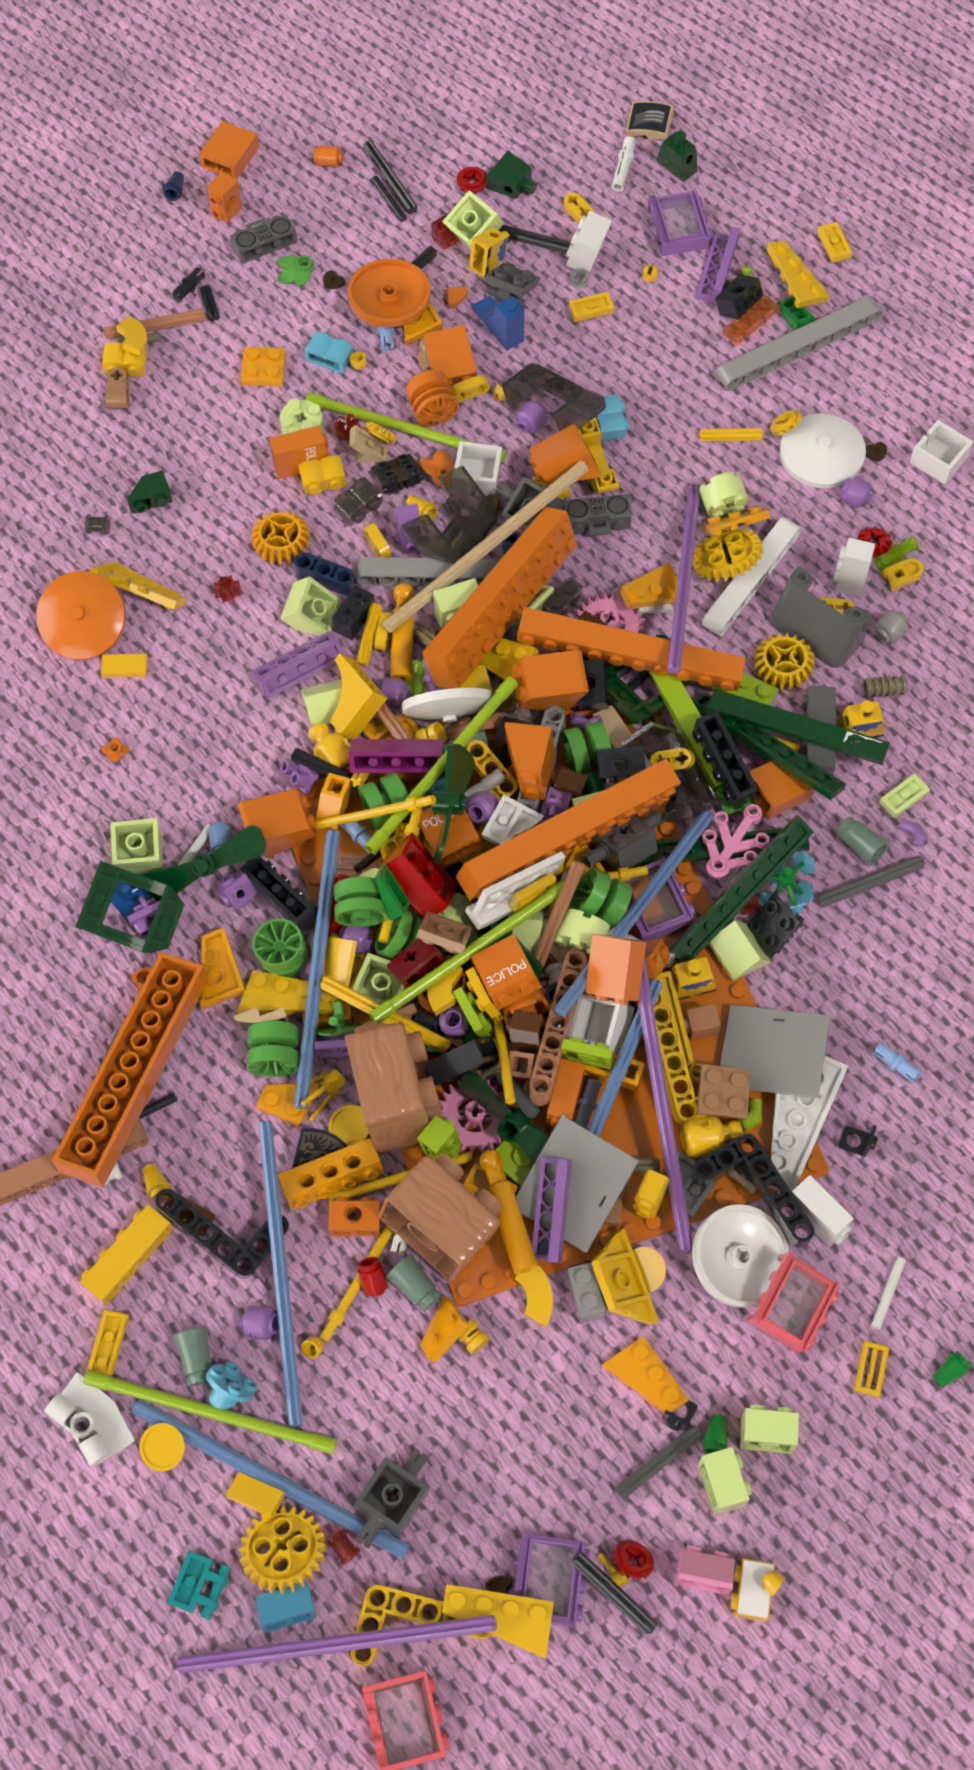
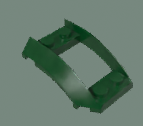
M656 635L658 638L671 640L666 635ZM611 664L607 667L608 700L629 719L627 725L639 724L665 706L661 695L646 704L621 680L623 676L633 669L632 667ZM688 680L681 682L684 685V687H687L692 681Z
M100 861L75 927L145 954L169 948L185 904L171 886ZM119 880L162 896L146 940L103 924Z

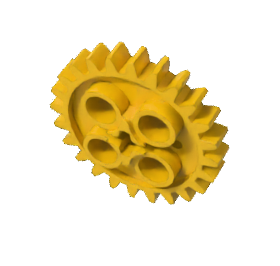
M738 527L735 530L722 531V534L716 536L711 534L710 538L704 537V543H697L698 548L694 549L692 563L697 575L700 574L702 579L707 577L708 581L715 578V581L718 582L721 578H724L726 582L728 577L736 579L737 574L744 576L743 571H752L751 565L757 566V560L762 559L763 546L757 533L754 534L753 530L747 531L746 527L740 531ZM723 544H727L732 561L730 565L727 562Z
M282 1506L280 1513H275L273 1518L261 1514L262 1521L259 1522L253 1519L255 1527L254 1529L246 1527L245 1530L249 1537H241L244 1547L239 1548L241 1556H244L240 1558L241 1565L245 1566L243 1570L246 1576L250 1575L251 1583L258 1582L260 1590H263L268 1585L271 1594L276 1587H279L280 1593L284 1594L285 1587L288 1586L292 1593L295 1592V1584L297 1583L304 1588L305 1578L313 1581L314 1578L311 1572L312 1570L316 1572L321 1571L317 1562H325L322 1552L327 1551L325 1543H322L326 1540L324 1533H320L322 1531L319 1523L315 1524L314 1516L312 1515L307 1518L305 1510H302L297 1515V1510L294 1506L290 1513H287L285 1506ZM282 1528H289L286 1534H278ZM301 1545L307 1546V1548L302 1552L296 1551V1549ZM264 1547L270 1548L265 1554L258 1553ZM280 1565H288L284 1571H276Z

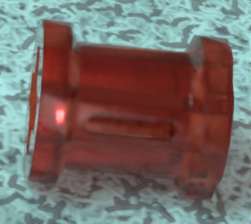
M346 1529L339 1531L326 1543L328 1548L332 1547L339 1556L342 1566L349 1563L361 1552V1549L355 1547L347 1537Z

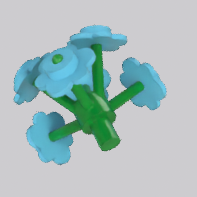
M803 850L793 855L795 860L793 861V869L784 864L769 879L771 885L777 886L774 892L778 895L782 888H787L789 900L792 903V907H789V909L795 915H799V912L804 911L803 906L808 905V902L814 897L812 893L814 891L813 885H809L805 880L800 881L798 884L795 882V873L799 870L804 875L812 874L816 871L813 865L814 859ZM761 892L759 903L763 906L772 896L773 892Z

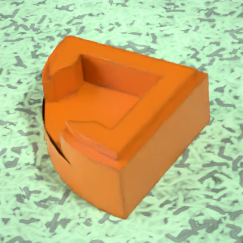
M467 286L447 288L449 309L459 306V303L466 299Z

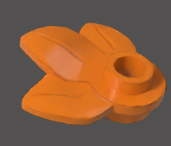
M438 450L434 453L432 459L420 458L421 468L424 473L432 476L436 485L445 487L452 482L456 462H451V457L447 452Z

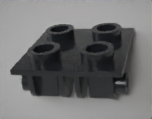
M410 453L401 454L395 459L382 461L376 466L371 467L383 485L381 488L384 494L388 493L391 495L398 492V486L402 491V481L406 488H409V485L412 487L421 484V481L424 480L423 469Z
M774 892L749 921L747 926L759 945L772 958L776 953L779 954L781 952V948L786 943L790 942L789 938L794 937L793 933L800 927L802 928L804 918L798 914L795 916L778 894Z

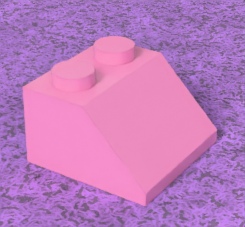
M687 1546L686 1549L680 1550L675 1585L728 1595L732 1591L735 1559H730L728 1553L713 1551V1555L702 1553V1548L696 1546Z

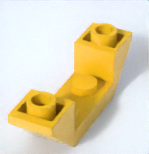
M596 417L576 421L575 425L602 474L599 478L589 479L592 489L598 493L619 489L620 486L614 469H609L601 446L602 434Z

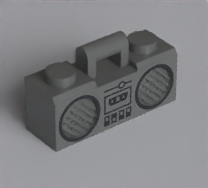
M287 214L274 216L267 222L265 218L245 225V230H238L230 235L232 248L241 264L297 243L296 229Z
M628 494L564 500L566 503L563 506V510L567 511L570 522L574 524V534L588 531L589 536L611 534V529L624 530L631 527L632 515Z

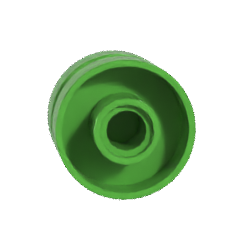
M601 720L585 725V738L579 727L562 731V747L565 760L570 770L574 772H582L583 775L590 772V760L596 768L595 752L597 750L612 749L606 728Z
M395 772L380 778L381 792L373 781L357 787L364 810L402 802L409 795L405 785ZM409 812L403 821L410 819L412 812ZM390 815L369 818L368 820L375 832L379 830L390 818Z
M592 867L584 874L577 885L571 900L570 909L583 911V915L588 917L594 915L607 922L610 928L613 929L622 919L628 908L632 896V887L617 878L611 880L609 874Z
M280 918L272 919L262 924L254 935L253 950L266 973L295 978L307 967L310 958L309 948L300 929L293 922Z
M262 1021L248 1027L247 1045L251 1049L247 1052V1070L250 1073L263 1077H282L292 1075L298 1071L299 1053L295 1049L299 1046V1028L296 1025L284 1021Z

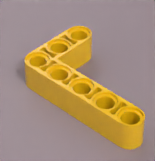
M480 740L470 742L467 746V751L470 752L474 748H479L483 752V755L480 757L473 756L475 770L482 779L489 775L485 771V768L488 766L499 768L506 778L504 782L489 792L495 794L499 802L503 794L512 799L517 789L516 780L484 742ZM503 783H508L512 786L513 790L505 793L501 791L500 786ZM472 822L474 828H476L479 825ZM425 838L424 846L432 854L433 851L428 848V841Z
M658 1004L653 1008L654 1013L661 1012L665 1016V1022H658L656 1019L655 1022L668 1100L674 1120L682 1124V1122L688 1119L704 1117L705 1115H697L698 1096L695 1097L673 1012L667 1005ZM662 1035H667L671 1038V1046L662 1044ZM668 1059L677 1061V1070H672L668 1067ZM675 1082H679L684 1086L685 1091L683 1094H679L674 1090ZM681 1106H686L690 1109V1118H685L681 1115Z
M374 1585L367 1590L356 1633L365 1632L364 1624L369 1619H374L378 1622L377 1630H383L387 1616L417 1624L449 1621L450 1616L442 1613L443 1601L382 1585ZM376 1592H382L386 1596L385 1602L380 1606H374L371 1603V1597ZM401 1599H408L412 1603L411 1609L406 1613H401L397 1610V1603ZM429 1605L436 1607L438 1610L437 1616L432 1620H427L422 1615L424 1608ZM478 1633L463 1636L477 1640H486L492 1635L489 1633ZM379 1647L370 1648L371 1656L365 1662L357 1659L356 1654L358 1650H351L352 1660L361 1668L370 1667L376 1660Z

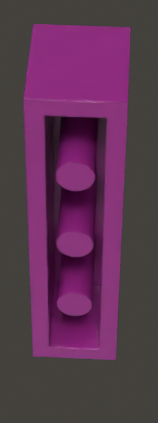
M351 739L349 749L350 773H428L444 754V739Z

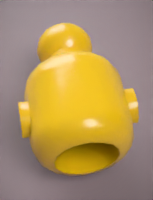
M323 722L313 725L309 729L308 735L311 740L317 743L313 751L314 756L345 771H349V738L344 737L340 733L330 734L329 727Z
M716 1116L691 1118L682 1122L680 1127L681 1144L684 1153L690 1158L704 1157L725 1145V1142H730L743 1135L742 1126L739 1121L732 1120L722 1125L720 1119Z

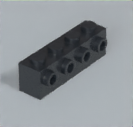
M718 711L698 718L692 731L693 738L696 743H700L705 761L707 763L710 762L713 768L714 779L717 783L720 782L724 789L723 796L725 800L731 803L733 809L753 801L757 795L758 788Z
M262 857L249 860L240 868L241 872L246 874L259 891L258 893L286 920L297 925L303 937L315 928L318 907L312 901L307 902L304 899V894L297 887L293 888L291 882L284 874L279 875L276 872V867L269 860L265 861Z

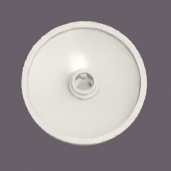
M819 413L804 416L801 419V423L796 426V429H792L790 433L787 432L782 436L780 443V459L786 471L797 481L815 488H834L843 485L848 477L852 478L860 472L866 455L865 442L858 429L847 420L831 414Z
M453 688L427 692L404 700L402 702L403 714L408 717L424 720H443L444 723L455 722L457 718L479 712L491 699L493 692L483 688Z
M737 1204L716 1210L701 1223L694 1237L692 1259L699 1281L711 1296L726 1305L747 1308L760 1305L757 1300L762 1293L767 1291L771 1284V1281L768 1280L770 1274L778 1270L781 1264L778 1257L788 1252L789 1248L781 1228L768 1214L749 1205Z

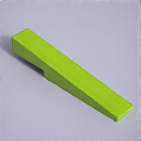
M650 671L649 673L687 748L694 753L710 788L714 790L720 787V782L717 783L714 779L713 768L710 762L707 763L703 757V749L700 743H696L693 738L692 731L698 718H701V715L681 680L670 675L659 676Z

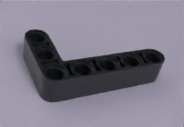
M743 1134L696 1161L692 1171V1178L699 1186H708L738 1168L743 1167L790 1243L798 1248L805 1247L810 1243L814 1235L812 1223L754 1135ZM742 1144H749L753 1151L745 1152L740 1146ZM721 1156H728L732 1163L728 1165L723 1164L719 1158ZM762 1165L766 1168L767 1172L760 1174L755 1171L754 1166ZM706 1168L711 1174L707 1177L701 1176L698 1173V1169ZM775 1186L779 1189L780 1194L772 1195L767 1188ZM788 1207L793 1211L794 1215L790 1217L785 1216L781 1209ZM795 1230H805L807 1238H799Z
M162 1189L156 1195L155 1206L158 1212L238 1278L246 1279L253 1275L271 1253L268 1219L243 1248L172 1189ZM163 1196H170L174 1203L171 1207L165 1208L161 1206L160 1199ZM183 1212H189L192 1214L193 1220L188 1224H184L179 1220V1215ZM282 1215L283 1234L285 1236L289 1223L287 1218ZM208 1228L212 1231L213 1235L210 1239L203 1240L198 1235L199 1230ZM262 1240L267 1244L268 1248L265 1252H257L254 1249V1243ZM221 1244H228L232 1249V1253L228 1256H222L218 1252V1247ZM240 1260H247L251 1264V1270L241 1272L237 1267V1263Z

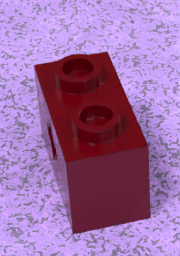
M418 938L389 962L386 967L402 987L406 989L446 960L434 945L426 944Z

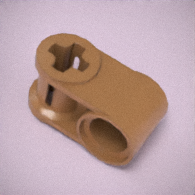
M114 367L107 374V390L105 391L107 409L129 408L130 386L126 372L121 367Z

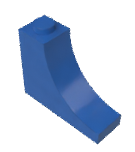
M489 295L472 305L474 312L506 350L524 342L525 310L513 296L497 303Z

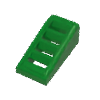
M795 297L776 303L777 309L792 331L815 321V317L805 307L797 308L795 306Z
M384 864L377 872L375 880L389 920H393L405 914L410 905V900L388 866Z

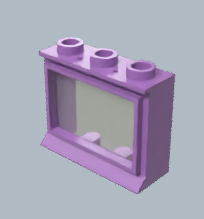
M696 189L691 192L655 198L650 195L648 196L647 210L648 213L652 212V226L657 227L656 239L657 242L661 241V256L709 248V242L713 238L712 230L707 226V214L702 210L701 196L698 197Z
M665 857L647 865L648 875L630 878V881H625V883L632 887V896L627 908L628 910L665 862ZM675 870L632 926L637 928L640 940L646 942L660 939L688 928L693 924L694 916H696L695 910L691 903H687L684 897L686 896L684 887L681 883L678 884L675 879Z
M522 1532L514 1595L554 1601L551 1624L575 1628L576 1621L581 1622L583 1605L578 1604L579 1593L585 1594L586 1577H582V1573L572 1565L571 1561L578 1552H583L589 1558L590 1550L585 1549L586 1542Z

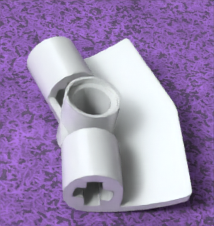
M76 1373L61 1394L58 1393L50 1401L44 1412L71 1433L89 1467H94L134 1443V1437L115 1402L100 1389L84 1385V1377L80 1373ZM84 1421L88 1423L89 1428L84 1432H79L75 1429V1425L78 1422Z

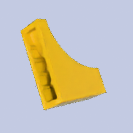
M339 653L334 660L341 672L342 691L337 709L329 721L335 727V733L356 739L388 698L354 659Z

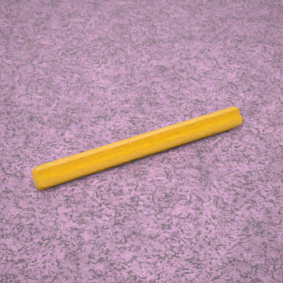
M325 976L320 984L321 989L368 1014L381 1005L329 976ZM397 1012L383 1021L388 1025L402 1022L405 1025L407 1034L421 1031L424 1044L443 1054L451 1046V1042L448 1039Z

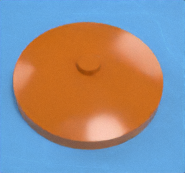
M380 259L370 262L358 269L348 284V301L352 311L361 320L374 326L398 327L411 323L425 312L430 303V283L425 273L416 265L400 259Z
M88 571L69 572L52 581L42 593L37 606V626L45 643L56 653L73 660H90L107 653L120 639L126 623L125 604L117 588L104 577Z

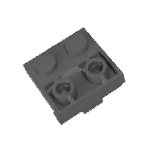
M503 263L487 274L485 282L491 285H487L485 292L497 297L499 301H504L513 296L523 307L525 300L520 297L534 289L539 284L540 277L535 276L531 271L520 270L512 263Z

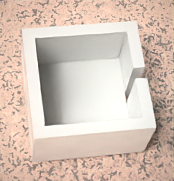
M589 210L587 217L581 218L578 229L572 238L566 254L569 257L566 266L576 270L578 268L581 270L582 268L589 275L612 220Z
M937 420L926 436L924 435L914 447L910 464L946 485L969 457L974 441Z
M459 441L453 474V492L472 494V491H476V495L495 496L501 467L502 447Z
M582 993L577 1001L567 1039L570 1040V1037L580 1038L585 1041V1044L590 1045L603 1043L608 1045L609 1049L613 1050V1053L619 1054L629 1031L635 1008L629 1005L613 1003V1000L594 999L595 996Z

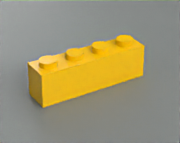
M149 1205L144 1209H139L133 1217V1222L127 1228L124 1227L119 1231L116 1241L112 1246L106 1247L100 1253L96 1264L93 1267L89 1266L83 1272L80 1281L83 1288L107 1306L173 1230L171 1223Z

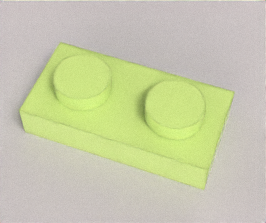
M914 773L883 796L879 803L895 819L929 794L930 789Z

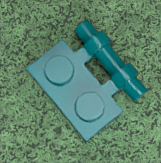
M188 1551L167 1603L192 1614L198 1603L204 1606L200 1617L210 1620L214 1610L217 1611L220 1604L218 1599L223 1587H227L229 1582L227 1577L231 1568L221 1564L218 1574L211 1572L214 1564L213 1560ZM207 1580L214 1582L208 1598L201 1595Z

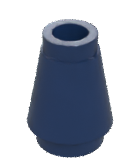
M174 172L163 186L164 196L170 201H176L182 196L184 175L181 172Z

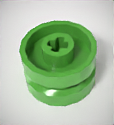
M346 878L334 885V900L337 902L335 905V921L338 924L350 927H368L381 924L387 920L388 916L375 878Z
M407 909L404 915L393 920L388 943L378 941L383 924L381 923L376 936L375 951L388 959L398 956L418 939L416 936L424 918L418 914L412 915V912Z

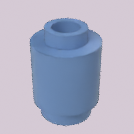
M224 822L214 823L208 829L211 851H214L233 837L231 826Z

